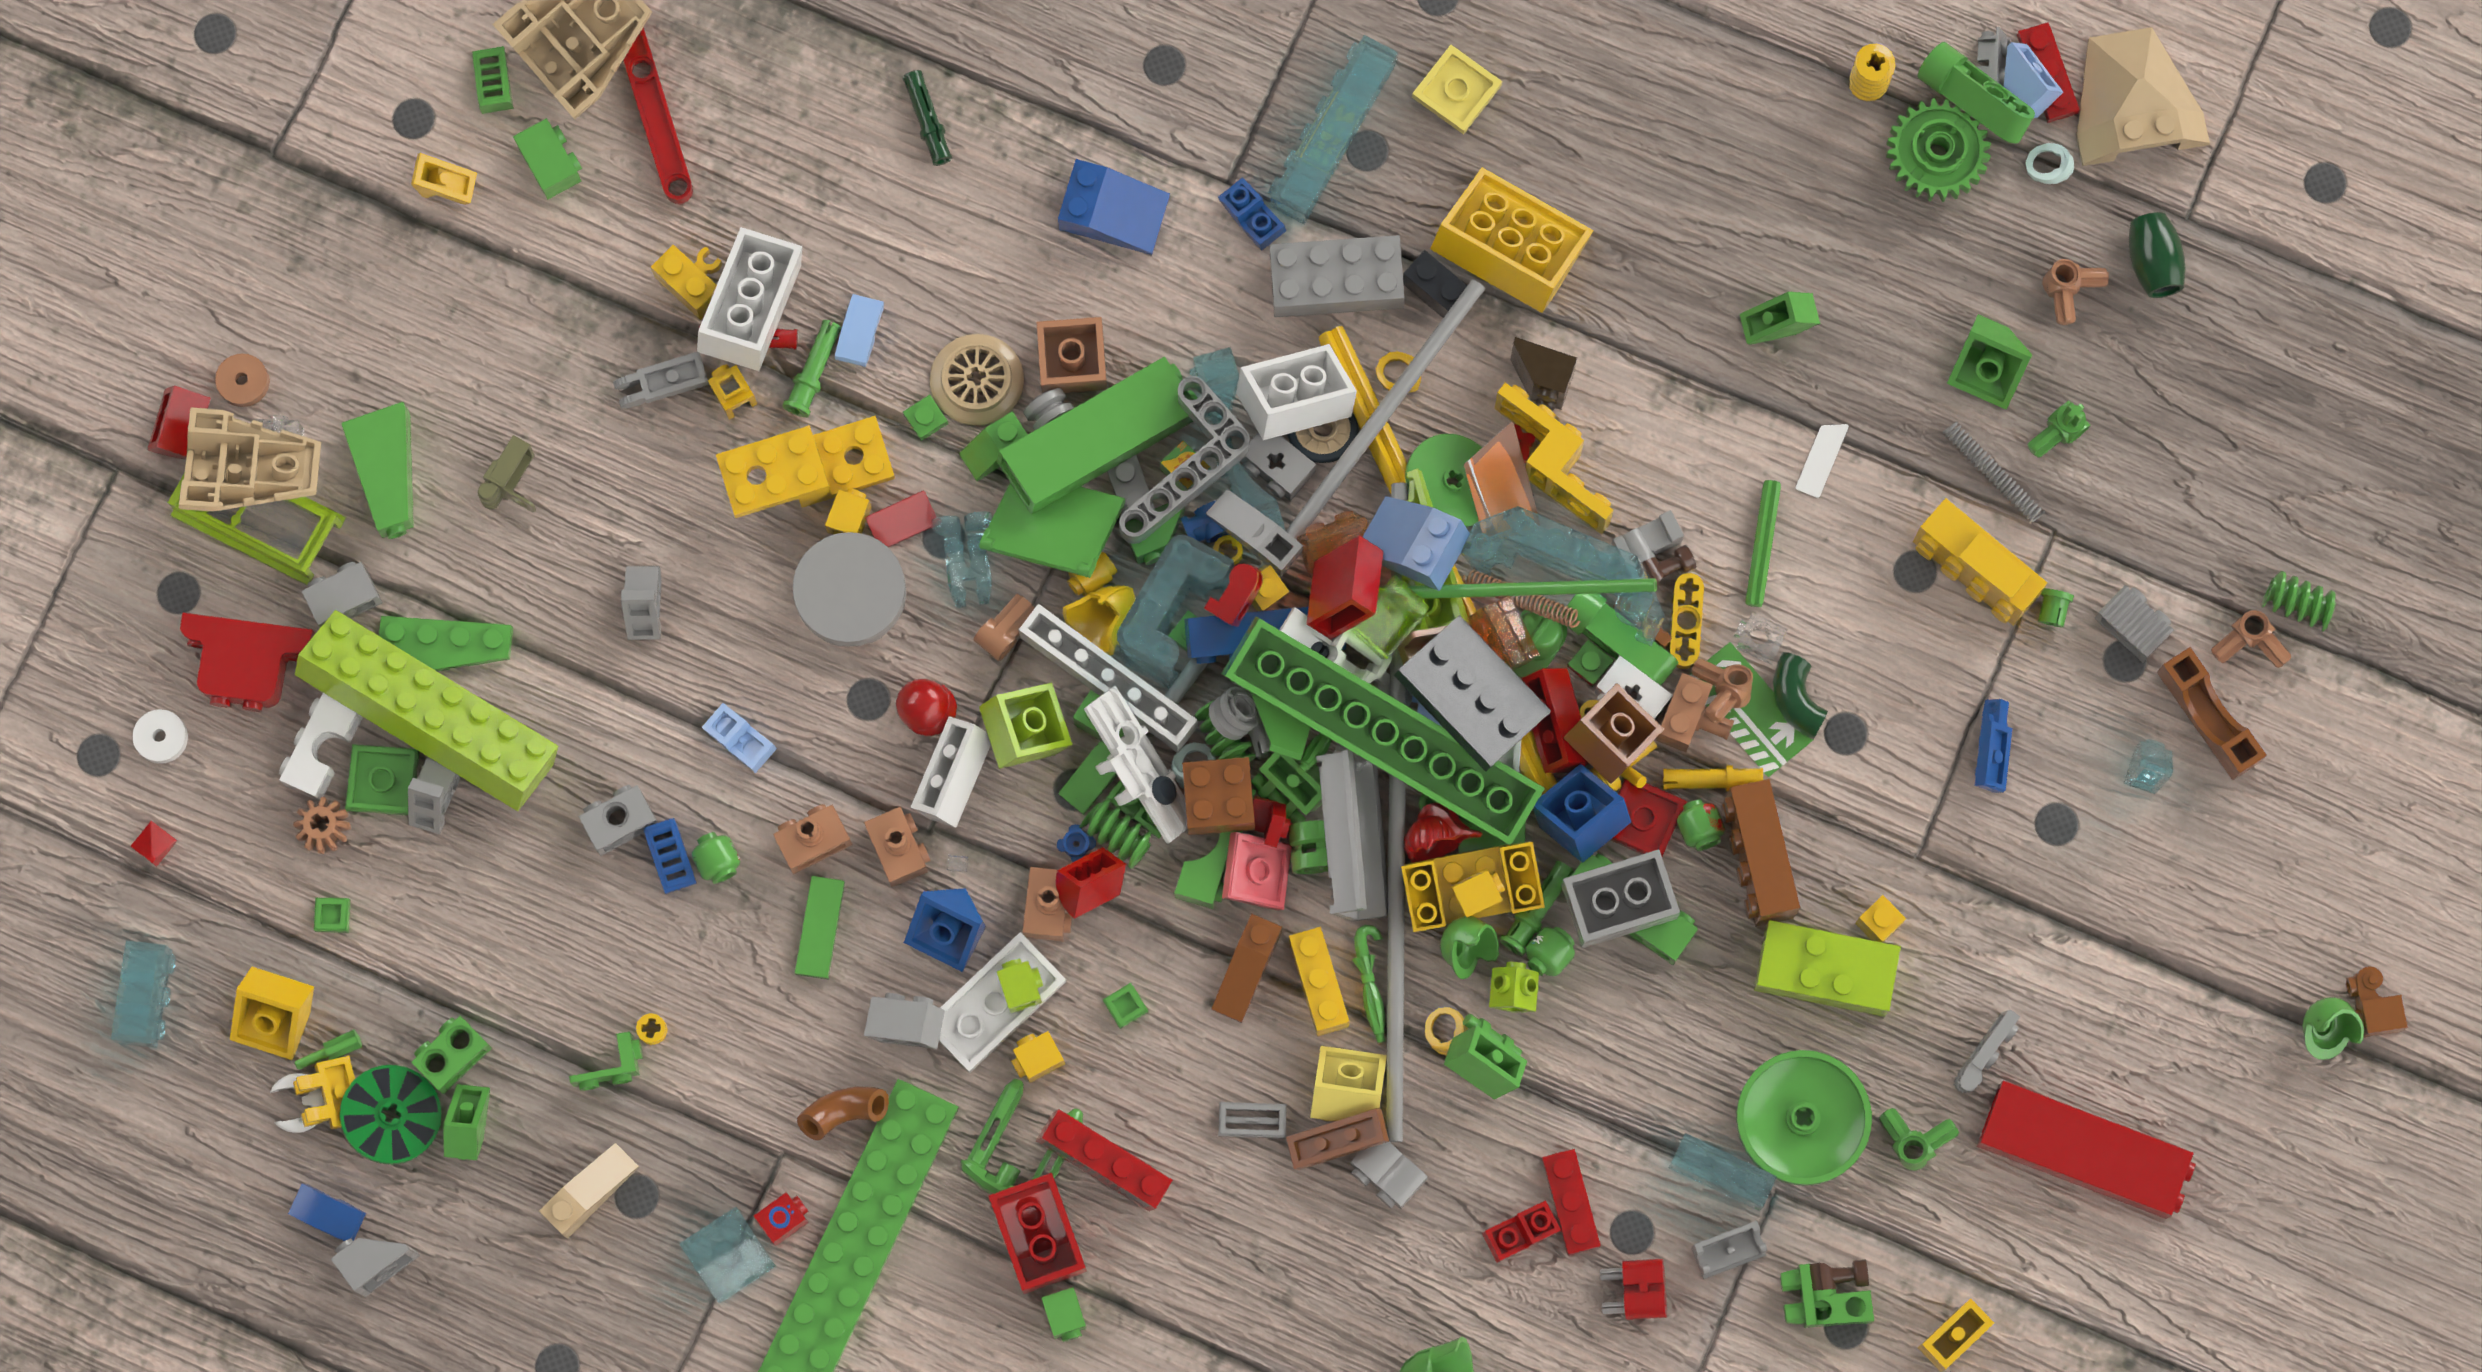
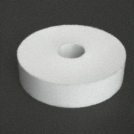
M158 709L147 712L137 721L133 730V743L136 750L145 759L153 763L163 764L175 760L183 753L188 742V732L184 722L168 710ZM160 731L165 732V739L157 742L155 740L156 734Z

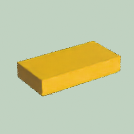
M1980 532L1958 557L1961 563L2008 601L2011 600L2031 576L2028 570Z

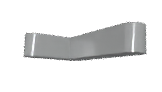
M1188 376L1182 379L1178 386V403L1210 441L1124 511L1119 521L1120 534L1129 543L1136 544L1144 541L1248 454L1250 438L1247 430L1199 377ZM1188 388H1197L1201 392V396L1196 400H1188L1183 393ZM1210 412H1217L1222 416L1223 420L1217 425H1211L1204 418ZM1236 436L1243 440L1244 445L1239 449H1231L1227 446L1226 441L1228 438ZM1206 457H1213L1218 461L1219 465L1213 470H1206L1202 467L1201 461ZM1181 478H1189L1194 483V486L1188 491H1182L1175 484ZM1164 499L1168 502L1169 506L1162 512L1154 511L1150 506L1153 500ZM1131 519H1137L1144 526L1141 531L1132 533L1126 529L1125 525Z

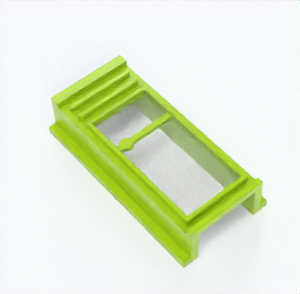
M184 474L167 502L173 509L171 517L305 585H308L314 577L313 572L309 568L333 526L340 529L346 520L345 516L307 497L213 512L179 509L181 483L184 480Z

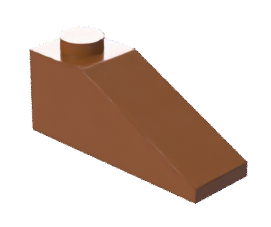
M1251 913L1211 1010L1240 1023L1243 1022L1280 939L1282 926Z

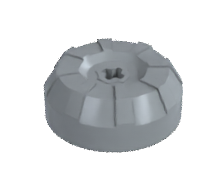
M838 533L814 544L801 558L793 579V597L802 621L816 636L836 646H861L879 640L896 624L902 615L906 603V582L898 559L885 544L861 533Z

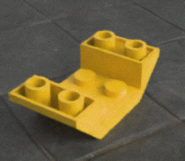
M1533 842L1495 846L1401 866L1413 932L1444 927L1453 920L1466 916L1452 885L1485 869L1489 870L1490 875L1498 874L1505 888V891L1500 893L1503 901L1472 916L1481 918L1508 912L1513 914L1545 908Z

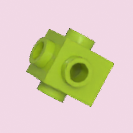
M1506 962V967L1492 968L1489 1007L1510 1013L1536 1012L1539 972L1526 969V964L1522 962Z

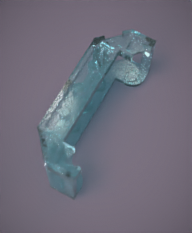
M1519 506L1474 523L1461 551L1462 556L1476 572L1479 571L1480 574H1488L1489 577L1493 566L1503 564L1511 569L1517 555H1520L1579 581L1651 579L1638 556ZM1610 593L1618 597L1615 604V612L1619 620L1637 630L1635 635L1637 641L1652 646L1665 618L1656 593Z

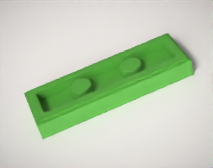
M817 876L811 877L795 969L796 975L829 980L845 881Z

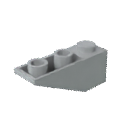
M1228 489L1206 512L1208 517L1264 564L1271 565L1280 577L1283 576L1302 553V544L1278 524Z

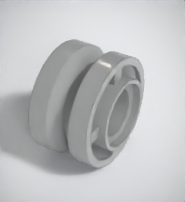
M1061 388L1049 390L1037 396L1023 411L1028 421L1036 420L1033 425L1034 431L1074 408L1071 403H1063L1066 395Z
M1234 686L1229 688L1209 706V716L1212 724L1220 734L1231 740L1242 738L1261 722V717L1252 694L1242 687Z

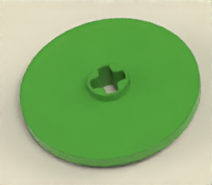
M1440 434L1428 438L1413 451L1407 462L1405 483L1408 484V494L1409 479L1407 478V472L1419 469L1423 473L1433 508L1461 519L1466 528L1479 523L1464 464L1482 447L1473 440L1457 434ZM1449 477L1451 479L1456 478L1458 483L1456 485H1449L1446 480Z

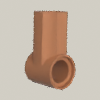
M1017 593L994 619H989L978 630L973 640L997 661H1001L1016 644L1017 637L1020 635L1019 628L1035 607Z

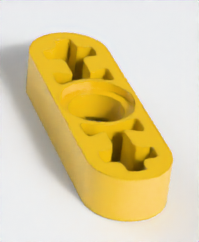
M1685 573L1679 576L1673 588L1670 630L1672 639L1669 645V653L1679 662L1676 666L1679 669H1688L1694 666L1700 654L1704 584L1702 579L1693 573ZM1687 581L1692 582V587L1697 588L1698 591H1693L1690 605L1678 606V602L1684 604L1686 595L1684 590H1680V587H1684ZM1685 612L1690 613L1695 617L1696 625L1692 629H1682L1677 623V617ZM1677 634V635L1682 636V637H1680V638H1675V635ZM1695 636V640L1689 638L1687 647L1689 652H1693V655H1689L1687 661L1681 660V655L1675 654V651L1681 649L1682 638Z

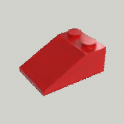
M1052 1173L988 1195L1023 1294L1087 1272Z

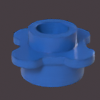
M1078 824L1071 825L1064 838L1057 841L1058 851L1068 854L1072 862L1084 857L1089 850L1096 847V839L1093 836H1087L1082 831V828H1079L1080 825ZM1075 841L1080 843L1078 847H1074L1073 843Z

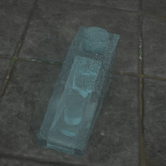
M2147 739L2146 742L2140 741L2134 749L2123 784L2156 794L2172 776L2174 770L2172 751L2164 749L2165 745L2155 740Z

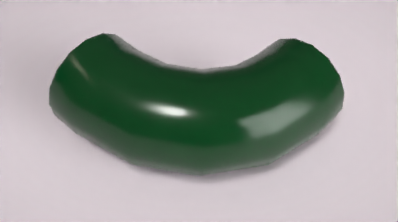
M1783 652L1778 660L1773 678L1776 705L1788 724L1813 740L1828 711L1811 701L1806 692L1805 684L1812 668L1811 664L1800 656Z

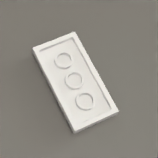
M1020 932L940 1007L945 1012L939 1042L971 1073L1067 981ZM1014 959H1021V962L1029 961L1031 969L1038 967L1044 985L1038 988L1042 1003L1010 1013L996 971L1003 969V963Z

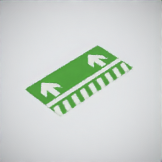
M1731 642L1707 660V662L1722 669L1734 664H1740L1748 667L1753 673L1749 703L1742 708H1732L1725 718L1734 720L1730 734L1759 767H1763V772L1767 777H1770L1813 741L1786 722L1776 705L1773 690ZM1692 673L1689 675V676H1692V677L1697 678V679H1699V680H1702V679H1700V678H1698V677L1692 675ZM1714 685L1705 704L1707 707L1717 696L1715 692L1716 686Z

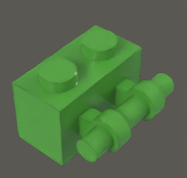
M1274 752L1259 769L1269 781L1258 773L1251 780V783L1259 790L1258 795L1261 798L1286 804V818L1290 819L1292 824L1304 822L1306 818L1298 809L1305 815H1308L1322 805L1319 767L1315 764L1304 774H1300L1297 769L1301 761ZM1277 788L1290 800V802L1277 790Z
M1468 1014L1463 1020V1025L1469 1029L1452 1038L1444 1065L1495 1100L1519 1088L1527 1060L1520 1056L1522 1050L1514 1045L1512 1038L1506 1034L1500 1035L1485 1019H1478L1472 1014Z

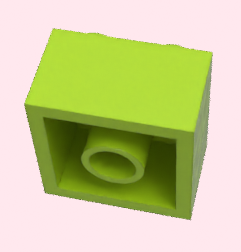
M1052 682L999 694L979 706L999 769L1055 756L1073 745Z

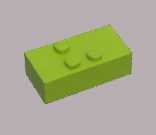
M1769 920L1765 927L1754 991L1885 1017L1890 1011L1901 946Z

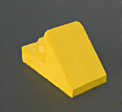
M418 153L411 185L424 198L437 195L466 205L471 203L477 173L423 153Z

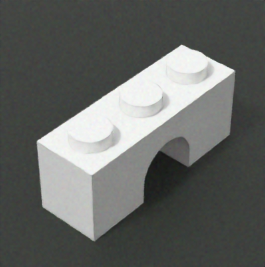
M325 693L322 694L320 699L316 698L313 701L309 710L311 718L306 728L301 727L294 740L296 747L291 757L284 759L279 770V775H281L279 780L286 787L317 801L324 796L335 774L329 766L319 762L317 753L320 745L330 738H339L350 743L363 718Z

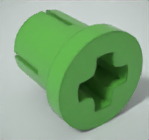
M2044 588L2040 594L2043 600L2038 622L2054 627H2064L2069 603L2073 602L2074 595Z

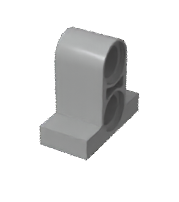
M626 566L624 590H621V605L628 640L661 639L659 617L662 583L660 566Z
M427 757L418 778H412L408 787V818L410 826L440 834L445 825V812L458 786L460 776Z

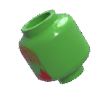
M1701 799L1685 804L1683 806L1684 811L1677 818V825L1685 844L1689 847H1696L1697 851L1707 850L1718 845L1721 842L1720 837L1724 835L1725 826L1716 805L1703 803Z

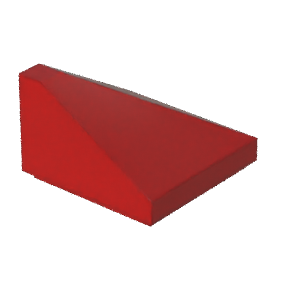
M150 821L130 847L157 867L177 840Z

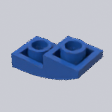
M1243 177L1218 196L1219 201L1261 251L1286 232L1285 225L1264 204L1263 198Z
M302 1183L288 1214L338 1239L346 1241L351 1238L354 1241L366 1212L341 1199L333 1198L310 1185Z

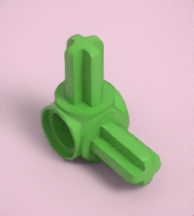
M2070 401L2060 406L2048 417V427L2028 442L2027 446L2030 452L2037 458H2040L2058 443L2070 444L2079 438L2091 426L2086 420V415L2083 411L2085 409L2081 403L2074 405Z
M1895 1108L1886 1110L1879 1117L1880 1122L1895 1142L1892 1148L1899 1157L1901 1164L1911 1171L1922 1169L1930 1159L1936 1156L1935 1150L1959 1135L1956 1125L1950 1119H1946L1925 1134H1922L1921 1131H1911ZM1910 1146H1918L1923 1150V1154L1917 1159L1907 1158L1904 1152Z

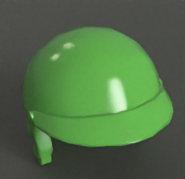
M1464 916L1453 920L1445 928L1440 940V950L1444 960L1452 967L1455 974L1460 979H1467L1474 972L1479 959H1484L1486 962L1497 960L1499 957V942L1496 931L1491 925L1474 916Z
M2329 997L2318 1000L2309 1007L2303 1018L2302 1027L2305 1045L2310 1054L2317 1059L2326 1060L2339 1055L2349 1040L2355 1044H2360L2363 1041V1022L2348 1002L2343 999Z

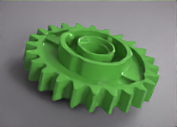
M1932 98L1930 107H1926L1922 101H1919L1917 111L1908 107L1906 111L1907 118L1901 115L1898 116L1896 122L1899 126H1892L1890 133L1894 137L1888 138L1886 143L1887 146L1893 149L1887 151L1886 158L1894 159L1889 166V170L1899 171L1895 179L1896 182L1901 180L1907 181L1905 191L1915 187L1917 198L1923 192H1926L1928 201H1931L1934 195L1938 194L1941 201L1944 202L1947 193H1950L1954 199H1957L1959 189L1968 194L1971 189L1970 183L1979 184L1980 177L1978 174H1985L1987 167L1983 163L1989 162L1991 155L1984 152L1990 148L1991 142L1983 141L1988 131L1977 129L1980 122L1977 120L1972 121L1970 119L1971 116L1966 112L1962 113L1961 108L1957 105L1951 108L1948 99H1945L1942 106H1938L1935 98ZM1941 145L1946 150V154L1936 155L1931 151L1930 147Z

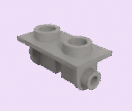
M1996 27L1995 36V33L1992 31H1984L1981 37L1978 38L1977 60L1978 62H1989V66L1977 67L2004 87L2007 46L2011 43V39L2007 37L2000 27Z

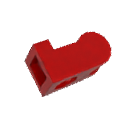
M1249 564L1235 566L1229 575L1230 583L1221 598L1218 600L1217 598L1210 597L1204 607L1207 611L1236 627L1239 626L1263 584L1261 571Z

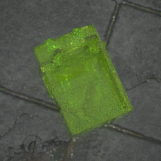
M1395 575L1387 582L1385 587L1379 588L1376 615L1350 630L1378 657L1387 660L1415 626L1422 622L1421 619L1428 611L1429 606L1420 595H1417L1408 587L1406 581H1402Z

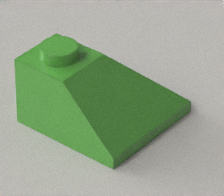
M1978 314L1947 384L2007 410L2032 354L2007 326Z

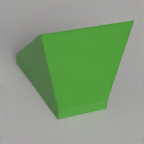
M1252 694L1269 738V750L1301 761L1310 726L1263 698Z

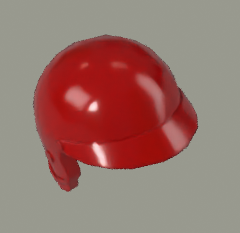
M915 679L908 682L899 691L896 709L901 721L911 731L918 735L934 736L942 733L949 716L956 718L957 703L953 693L945 685H940L929 679Z

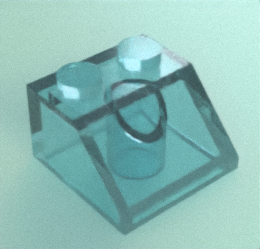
M737 1207L679 1243L719 1304L776 1267Z

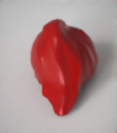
M1430 803L1422 807L1417 821L1407 831L1404 838V849L1408 858L1413 863L1445 856V854L1458 849L1463 840L1481 837L1482 832L1470 829L1459 819L1455 812L1440 803Z

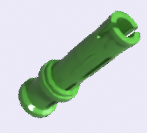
M830 320L822 321L821 328L801 373L794 376L792 382L795 385L789 399L783 402L782 407L796 416L808 418L811 413L809 407L815 393L820 392L821 383L819 379L838 334L842 329L835 322L830 326Z
M1556 861L1551 872L1541 884L1545 908L1516 913L1514 916L1516 920L1507 934L1501 935L1499 938L1503 946L1519 956H1524L1526 945L1532 936L1542 929L1541 921L1561 893L1563 879L1573 875L1574 871L1572 868L1561 861Z

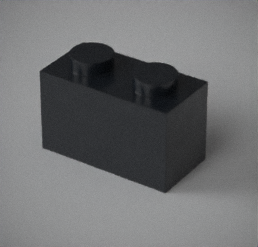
M1426 250L1403 273V285L1442 318L1445 317L1467 287L1463 281Z

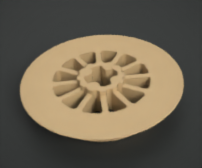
M984 334L962 336L947 344L936 356L930 372V389L938 407L951 419L967 425L990 424L1007 415L1019 401L1024 386L1022 364L1013 349L1002 340ZM975 352V364H971L967 354ZM979 354H988L984 362L980 365ZM963 357L968 367L965 368L956 361ZM993 358H995L999 362L998 364L987 368ZM951 368H955V369H957L958 371L962 372L963 374H949V373H950ZM1000 369L1004 370V375H991ZM978 371L980 376H986L981 379L980 385L975 386L973 381L967 380L972 378V372ZM949 381H962L952 387L949 386ZM991 382H1004L1002 388L991 384ZM963 388H966L960 398H958L954 394L955 392ZM985 389H990L997 395L990 399ZM974 392V402H965L969 394ZM979 392L983 394L986 402L978 404Z

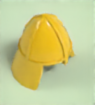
M1129 586L1102 587L1095 592H1090L1078 601L1064 606L1062 614L1068 626L1111 656L1114 654L1119 640L1134 617L1136 598L1133 588Z

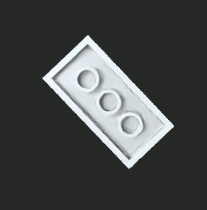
M740 227L698 330L697 352L760 371L801 268L802 246Z

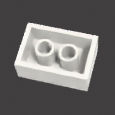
M1330 344L1241 367L1236 390L1237 396L1262 440L1351 417L1357 393Z

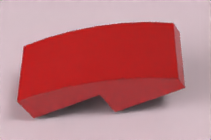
M1545 1200L1485 1230L1482 1235L1496 1263H1499L1560 1232L1561 1229Z

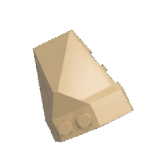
M523 0L516 3L492 25L520 55L568 113L576 119L601 97L652 11L643 0Z
M2152 27L2090 37L2088 39L2083 90L2076 132L2082 166L2114 161L2117 154L2170 144H2176L2177 150L2210 144L2204 113Z
M191 407L188 425L187 457L184 480L181 483L179 509L213 512L316 495L321 442L283 429L278 433L263 428L262 422L252 420L251 423L236 419L234 418V413L225 410Z

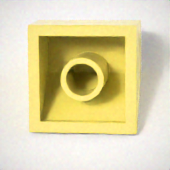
M1321 1046L1310 1118L1338 1121L1372 1109H1380L1387 1055Z

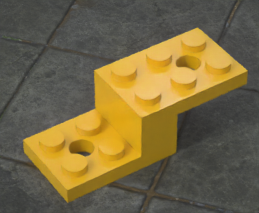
M1505 382L1497 392L1495 410L1514 424H1518L1525 432L1532 433L1535 439L1540 442L1539 446L1526 461L1525 468L1529 482L1602 535L1611 522L1614 511L1610 507L1611 502L1600 493L1596 492L1593 495L1586 490L1584 482L1572 473L1566 475L1581 456L1584 444L1581 432L1569 423H1566L1564 426L1556 420L1555 413L1543 404L1537 406L1528 399V393L1517 385L1511 387Z
M876 416L814 435L810 425L715 454L735 518L799 499L801 507L804 508L835 498L838 489L845 492L849 488L861 490L895 479ZM852 449L860 450L864 455L862 461L856 465L847 463L845 456L848 451ZM761 469L766 473V478L761 484L754 485L748 481V475L752 470Z

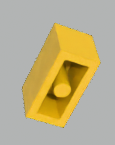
M1970 1298L1917 1348L1940 1372H1943L1979 1339L1994 1322Z

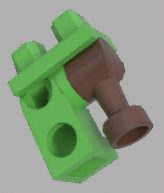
M1866 1259L1854 1260L1852 1267L1831 1268L1825 1263L1800 1264L1797 1269L1780 1274L1782 1292L1800 1290L1801 1303L1784 1305L1785 1322L1787 1324H1804V1328L1846 1324H1871L1874 1322L1871 1290L1837 1294L1836 1284L1854 1281L1856 1287L1869 1286Z

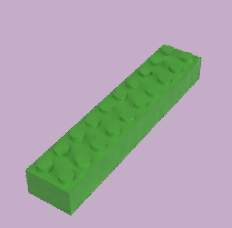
M1256 616L1221 673L1509 845L1513 843L1545 789L1499 760L1485 772L1443 727Z

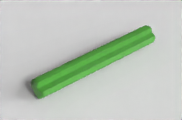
M1765 480L1762 488L1745 600L1746 605L1751 607H1762L1764 602L1781 483L1775 480Z

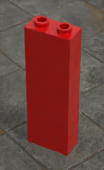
M2004 1080L1998 1085L1976 1146L2165 1219L2171 1217L2173 1212L2179 1213L2185 1197L2180 1191L2184 1181L2189 1182L2196 1166V1163L2191 1162L2194 1155L2191 1151Z

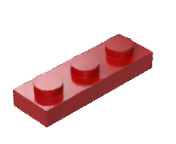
M2049 22L2018 31L2017 38L2019 43L2027 44L2063 91L2044 111L2047 123L2077 115L2080 109Z
M1575 1149L1542 1157L1567 1255L1600 1248L1601 1244Z

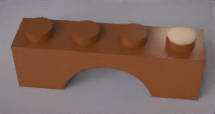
M2191 647L2161 666L2157 674L2232 780H2235L2259 764L2267 756L2250 730L2239 724L2223 706L2211 684L2209 672Z

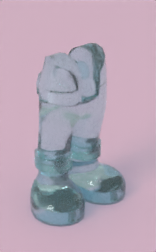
M974 512L964 516L965 530L968 537L969 568H966L963 553L964 545L961 542L960 518L958 516H942L931 520L933 531L941 535L946 542L944 544V551L946 554L947 581L956 608L966 607L967 594L966 589L964 590V581L976 580V594L979 599V605H986L990 602L992 592L990 562L987 550L980 549L979 543L993 518L991 512Z

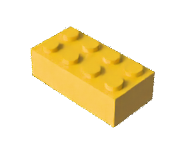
M1947 498L1941 502L1920 526L1913 540V543L1917 545L1915 549L1921 556L1927 560L1934 559L1942 566L1940 569L1945 576L1952 581L1958 579L1967 587L1966 592L1978 602L1983 600L1992 608V614L2003 623L2009 622L2014 626L2036 601L2048 583ZM1979 532L2031 573V576L2010 601L1958 560V557Z

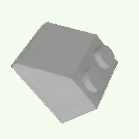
M350 1238L335 1249L337 1254L331 1260L352 1289L367 1297L420 1255L415 1249L402 1243L357 1238L353 1241Z

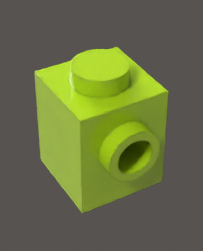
M1014 959L1003 963V969L996 971L1010 1013L1042 1003L1038 988L1044 985L1038 967L1031 969L1029 961L1021 962V959Z

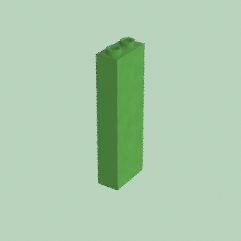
M1164 356L999 451L997 462L1031 515L1194 422L1178 403V386L1182 381V375L1175 364H1169ZM1185 390L1183 393L1188 400L1198 399L1192 390Z

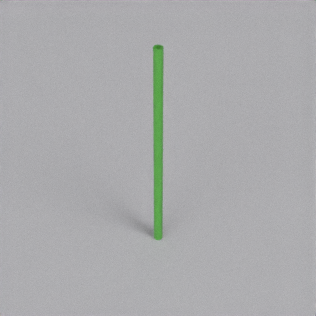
M1652 578L1443 585L1440 591L1426 585L1379 587L1378 600L1656 592L1657 580Z

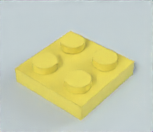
M1450 45L1412 93V98L1464 135L1500 89L1502 81L1457 48Z

